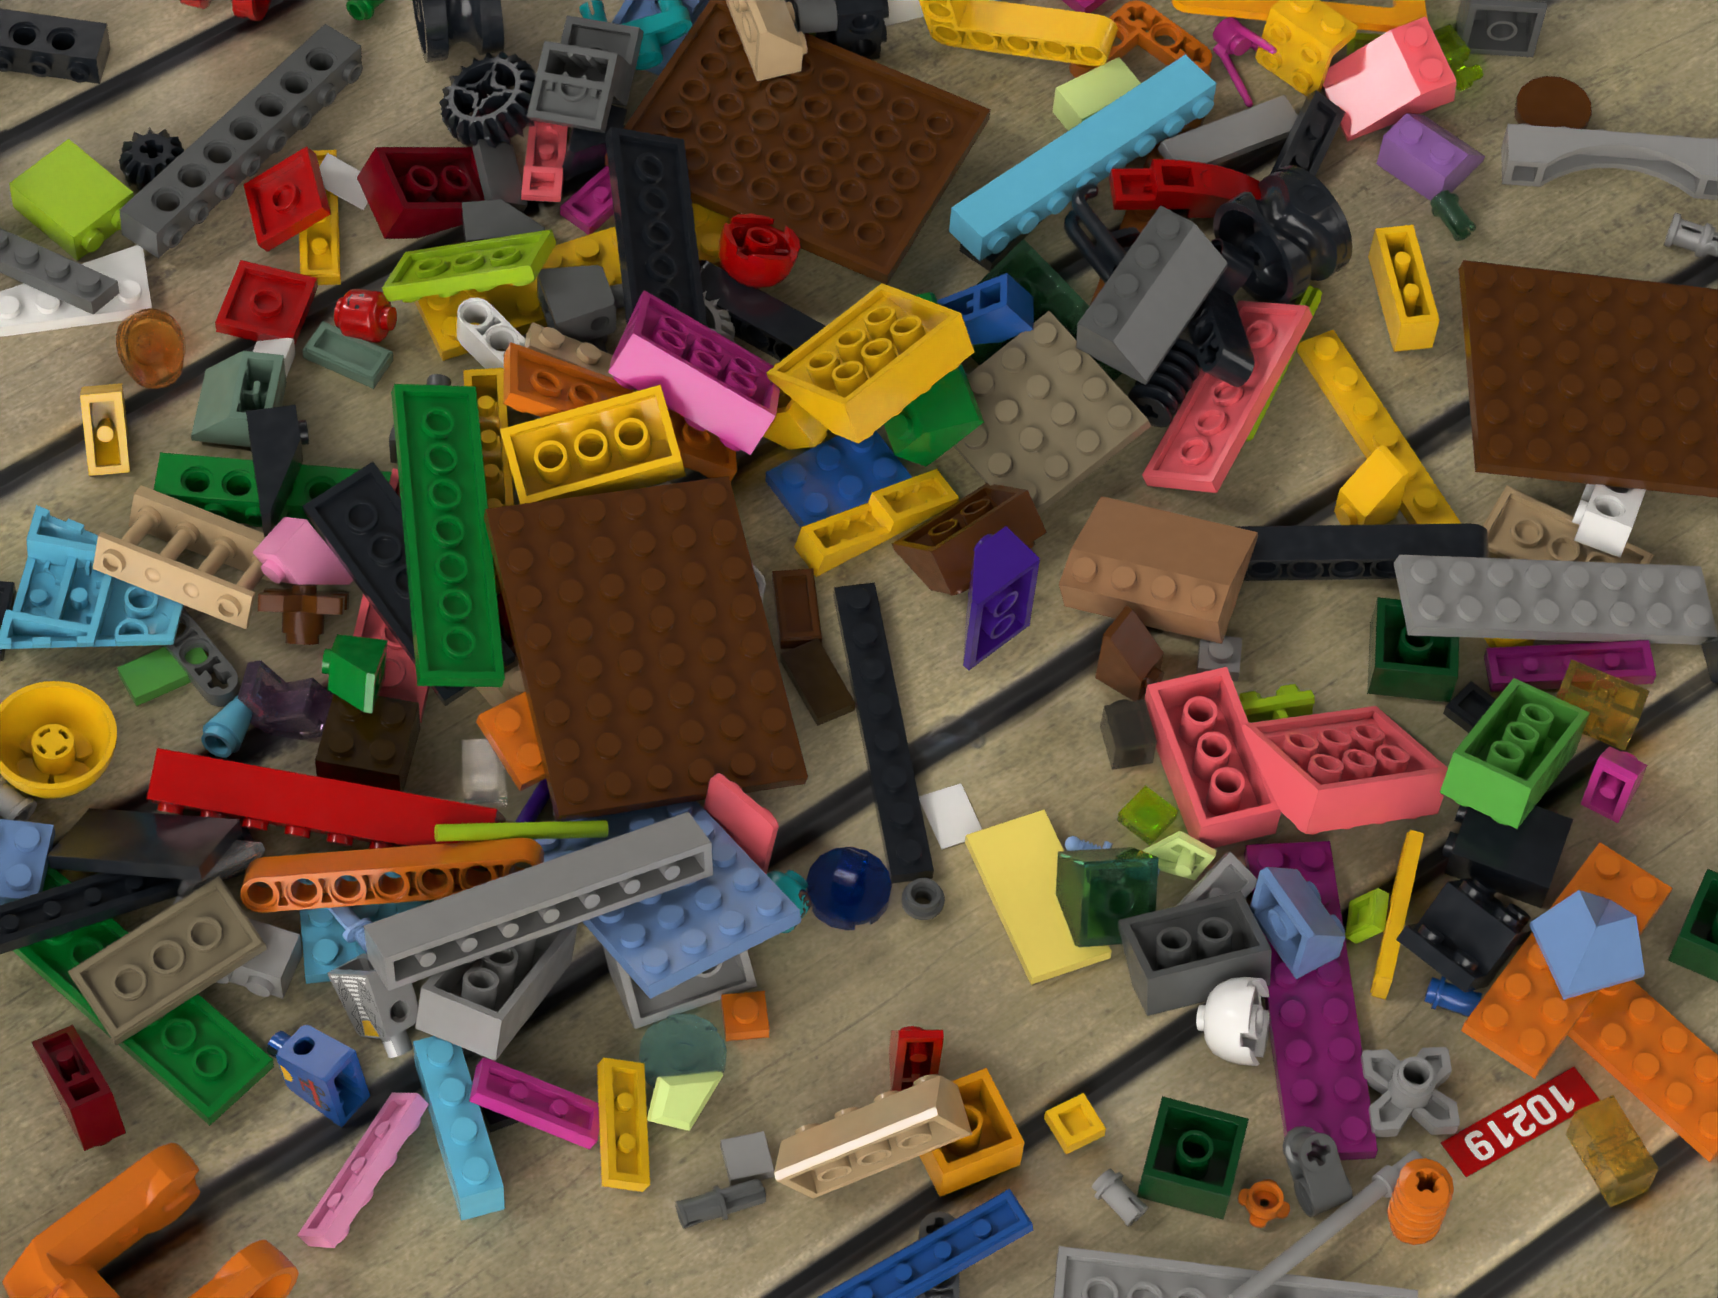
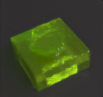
M1145 785L1119 811L1117 821L1150 846L1176 820L1178 810Z

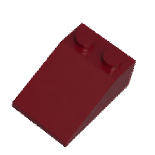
M375 147L357 176L384 239H418L463 225L462 202L485 201L472 147Z

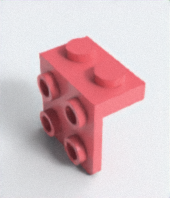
M717 773L710 779L704 809L766 874L779 827L778 822L768 809L756 803L743 792L738 784Z

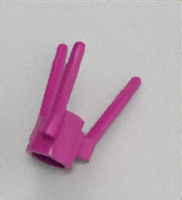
M1227 17L1213 31V39L1217 42L1213 51L1221 58L1245 105L1250 108L1253 106V102L1229 54L1241 56L1250 47L1257 52L1258 46L1271 54H1275L1277 49L1268 41L1243 26L1236 18Z

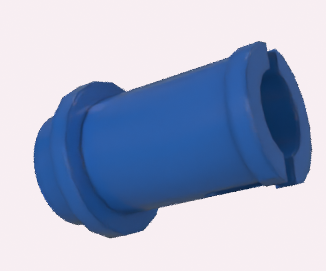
M1441 976L1440 979L1432 977L1424 1002L1430 1003L1431 1009L1434 1010L1439 1006L1470 1016L1481 1001L1482 993L1474 991L1465 993L1454 984L1446 982L1444 976Z

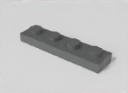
M0 228V273L93 315L119 294L117 280Z

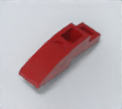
M1152 159L1150 168L1111 169L1109 175L1114 210H1158L1161 205L1166 209H1186L1187 218H1214L1216 210L1222 204L1240 193L1251 192L1255 199H1261V192L1258 187L1259 180L1229 168L1195 161Z

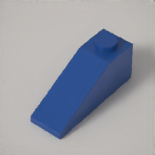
M1008 273L937 300L939 305L962 314L972 344L1000 343L1018 336L1021 332L1034 330L1033 296Z

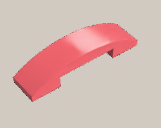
M534 121L535 126H529L521 200L561 202L564 185L562 165L567 150L569 127Z

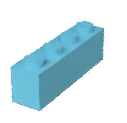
M435 1036L413 1041L415 1067L425 1101L429 1103L428 1111L461 1221L504 1210V1186L479 1105L469 1102L473 1083L462 1047Z

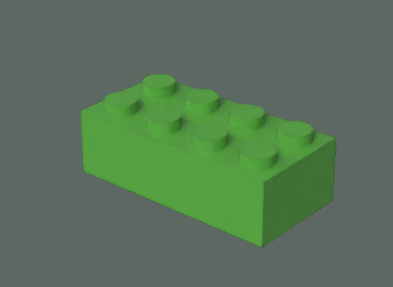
M1513 678L1453 752L1440 793L1453 799L1461 806L1471 807L1492 817L1497 823L1518 829L1576 753L1590 712Z

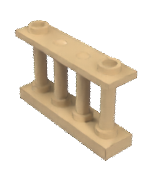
M142 485L133 496L129 520L131 528L121 539L101 532L97 538L93 563L94 570L244 629H247L250 624L256 593L252 590L261 579L275 583L262 572V563L253 554V551L265 539L264 533ZM147 534L169 542L160 554L139 547L138 544ZM185 548L207 557L198 569L176 561ZM223 563L245 572L236 584L214 576Z

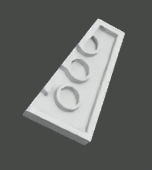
M135 245L82 263V265L118 281L119 294L94 315L27 284H21L0 291V337L153 317L143 248Z

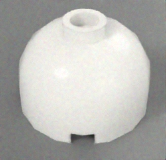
M1238 977L1223 981L1209 993L1206 1005H1199L1196 1017L1198 1031H1204L1205 1041L1210 1050L1227 1062L1258 1066L1259 1062L1256 1057H1263L1265 1054L1269 1035V1011L1263 1010L1261 997L1269 998V990L1266 981L1262 978Z

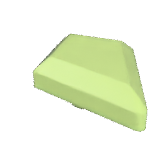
M1178 831L1136 853L1134 858L1156 866L1160 871L1196 880L1215 858L1217 850L1182 831Z
M708 1071L657 1077L647 1121L690 1131L722 1079L723 1073L720 1071Z

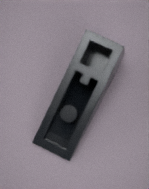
M296 405L246 411L264 537L273 530L279 521L303 463L302 445L309 444L306 420L298 421Z

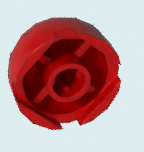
M752 213L735 215L732 217L730 224H727V222L724 224L718 248L721 265L732 279L745 286L767 288L777 285L789 275L797 261L801 246L800 240L794 231L788 226H785L784 232L771 227L770 225H773L775 219Z

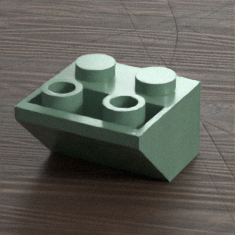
M241 351L206 369L191 440L251 447L246 411L282 406L287 384L284 355Z

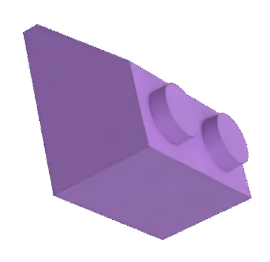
M1406 113L1383 135L1377 165L1439 206L1484 161L1485 156L1425 115Z

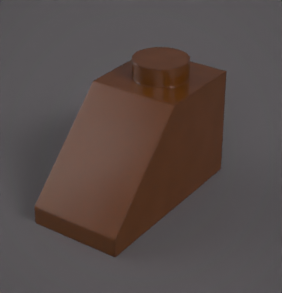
M1125 606L1103 634L1095 678L1135 703H1138L1146 693L1147 685L1162 681L1164 672L1161 670L1164 652L1134 610L1128 606Z

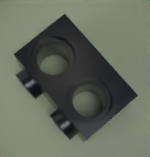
M835 0L838 24L836 31H828L827 33L829 43L870 60L880 59L881 43L887 42V31L883 18L889 17L888 0Z

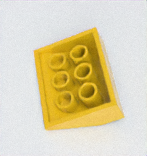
M881 283L767 371L766 374L770 381L832 433L859 444L871 437L874 431L892 417L900 414L903 408L917 397L929 391L932 385L946 374L958 368L965 359L974 353V349L960 312Z

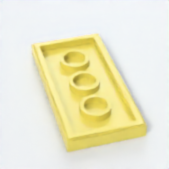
M1045 810L966 835L965 844L1031 985L1110 959L1112 951Z

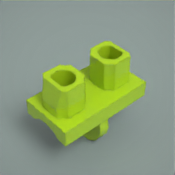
M1296 684L1280 686L1276 690V696L1262 698L1256 691L1243 692L1239 695L1249 723L1312 715L1315 703V696L1312 690L1300 691Z

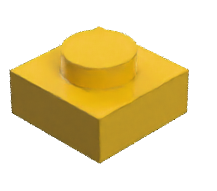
M1084 1093L1045 1111L1044 1120L1065 1154H1069L1105 1135L1106 1128Z

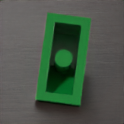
M337 634L332 648H325L322 660V674H329L328 690L359 710L373 713L385 680L388 640Z

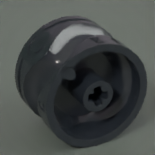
M412 0L417 33L426 63L446 60L449 55V49L458 42L470 43L476 47L479 55H486L488 52L499 53L504 51V25L501 0Z
M1286 165L1260 181L1258 184L1261 192L1260 200L1255 199L1251 192L1240 193L1222 204L1216 210L1213 228L1215 239H1223L1252 254L1254 257L1253 270L1247 281L1242 285V288L1258 302L1289 304L1307 290L1310 280L1322 281L1343 269L1349 263L1352 256L1353 246L1349 225L1334 196L1310 172L1297 166Z

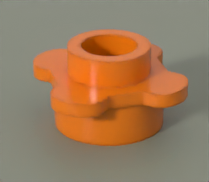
M1265 1179L1252 1185L1250 1189L1244 1188L1239 1192L1238 1202L1246 1207L1250 1215L1249 1222L1256 1228H1263L1268 1221L1275 1218L1285 1219L1289 1215L1290 1205L1284 1201L1283 1192L1274 1180ZM1260 1201H1266L1268 1206H1261Z

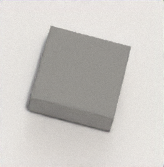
M764 1131L721 1140L720 1147L730 1186L753 1179L764 1180L774 1177V1167Z

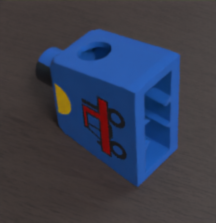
M303 1025L293 1036L288 1035L284 1031H278L268 1042L267 1053L277 1059L286 1086L341 1128L370 1097L356 1051L310 1025Z

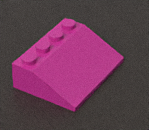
M643 291L610 363L608 373L613 375L614 380L618 384L630 390L634 388L643 390L661 385L668 410L672 409L684 416L685 421L693 428L700 431L706 429L715 434L731 450H742L749 455L752 454L776 417L780 388L770 381L766 374L767 371L774 367L773 365L647 291Z

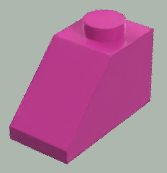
M1609 746L1600 755L1595 764L1581 805L1619 823L1635 795L1648 765L1638 761L1634 755L1628 752L1619 751Z

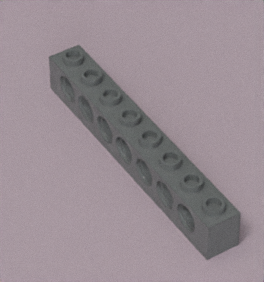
M324 24L120 209L122 235L158 259L169 248H175L181 242L183 236L194 225L201 224L218 203L230 198L236 187L243 180L255 175L267 158L273 153L281 151L292 135L298 130L306 128L312 117L323 107L331 105L341 90L348 84H353L358 80L363 70L361 45L329 25Z

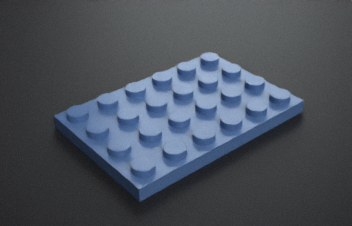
M697 801L571 820H607V838L533 839L542 846L544 862L686 812L691 814L711 841L712 876L583 921V924L650 999L801 923L798 907Z

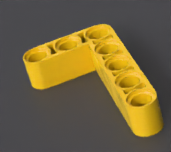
M919 0L931 37L936 42L951 47L1088 66H1102L1108 60L1118 31V27L1113 20L1099 14L994 0Z

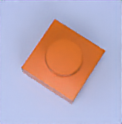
M765 991L721 994L725 1041L769 1038L770 1029Z

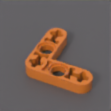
M1137 0L1130 1L1109 17L1116 23L1118 27L1116 37L1122 43L1112 46L1107 62L1117 57L1121 59L1136 45H1139L1166 66L1186 55L1207 75L1209 74L1212 62L1211 50L1149 4ZM1165 35L1173 38L1175 43L1164 46L1155 39ZM1074 63L1069 65L1070 72L1075 78L1099 67Z

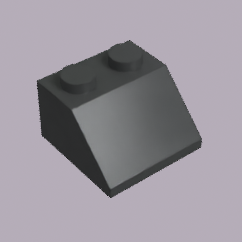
M1461 0L1457 14L1458 53L1533 57L1546 14L1547 3L1543 0Z

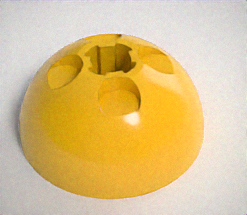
M44 681L25 686L1 702L0 774L16 789L39 798L56 799L69 797L84 791L94 784L111 763L117 743L116 721L105 701L86 687L64 681Z

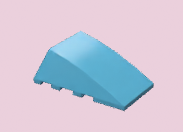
M36 505L26 539L28 558L13 609H6L0 629V649L174 645L184 605L94 570L93 563L98 535L85 530L84 525L69 518L65 522L51 516L50 510Z

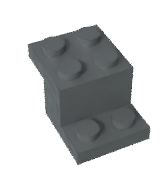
M567 15L561 42L544 41L527 117L533 121L605 133L611 104L627 107L644 31L639 27Z

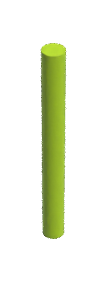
M607 820L436 824L434 835L436 842L485 841L511 838H607L608 822Z

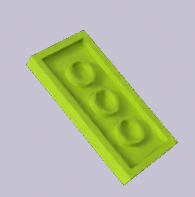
M550 229L407 251L383 285L382 290L387 302L402 300L404 303H411L420 300L424 296L437 294L439 297H450L464 290L489 291L497 285L512 283L514 286H524L536 279L557 243L553 231Z

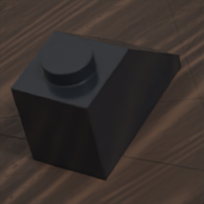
M611 104L605 133L572 128L562 165L564 178H570L605 165V155L607 153L605 135L611 127L621 129L625 127L624 121L627 109Z

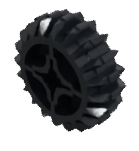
M501 51L495 57L488 52L481 61L473 57V64L467 68L460 66L461 73L458 76H449L451 86L442 89L444 98L439 101L442 110V120L452 137L456 138L458 142L461 141L466 147L476 146L480 139L485 140L493 148H496L499 142H506L510 145L511 138L520 135L524 137L523 129L526 126H535L534 121L527 117L536 79V72L526 60H522L516 54L509 56Z

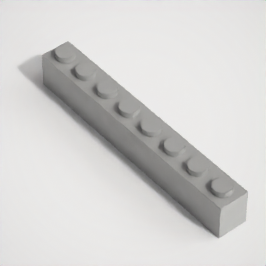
M689 812L677 815L364 925L368 960L387 990L396 989L712 876L711 841Z

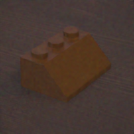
M986 483L892 543L895 552L930 590L953 596L961 594L970 588L974 548L985 535H994L1007 526L1031 549L1035 545V540L1047 533L1028 490L996 484L990 486Z

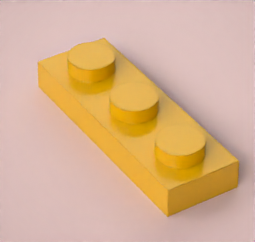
M603 1057L597 1064L602 1187L644 1192L650 1186L645 1063Z

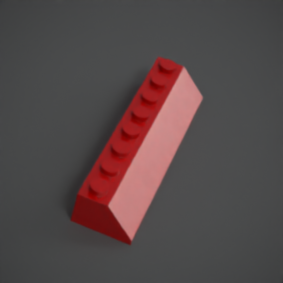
M161 748L156 750L147 794L149 801L158 804L157 811L165 814L183 815L184 809L200 812V817L243 819L242 827L253 830L267 831L270 824L285 827V835L310 839L311 832L328 835L326 842L352 847L353 840L370 842L369 849L471 842H436L434 835L435 825L505 823L506 821L503 814L495 808ZM476 865L472 866V868L479 870L480 866Z

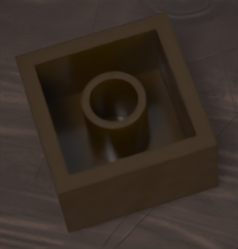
M333 694L315 758L317 777L404 792L420 732L419 703L378 696L373 713H366Z

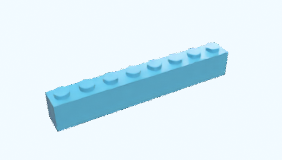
M1186 55L1182 56L951 207L949 232L979 261L992 253L997 254L1001 252L1011 240L1020 234H1028L1040 221L1049 215L1060 213L1072 201V195L1077 188L1088 183L1097 185L1110 175L1111 169H1124L1126 164L1138 156L1144 157L1149 154L1155 145L1162 140L1179 134L1183 127L1194 119L1205 117L1214 106L1217 83Z

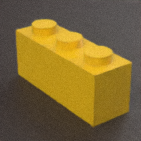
M1414 225L1375 228L1368 258L1393 351L1432 348L1440 319Z

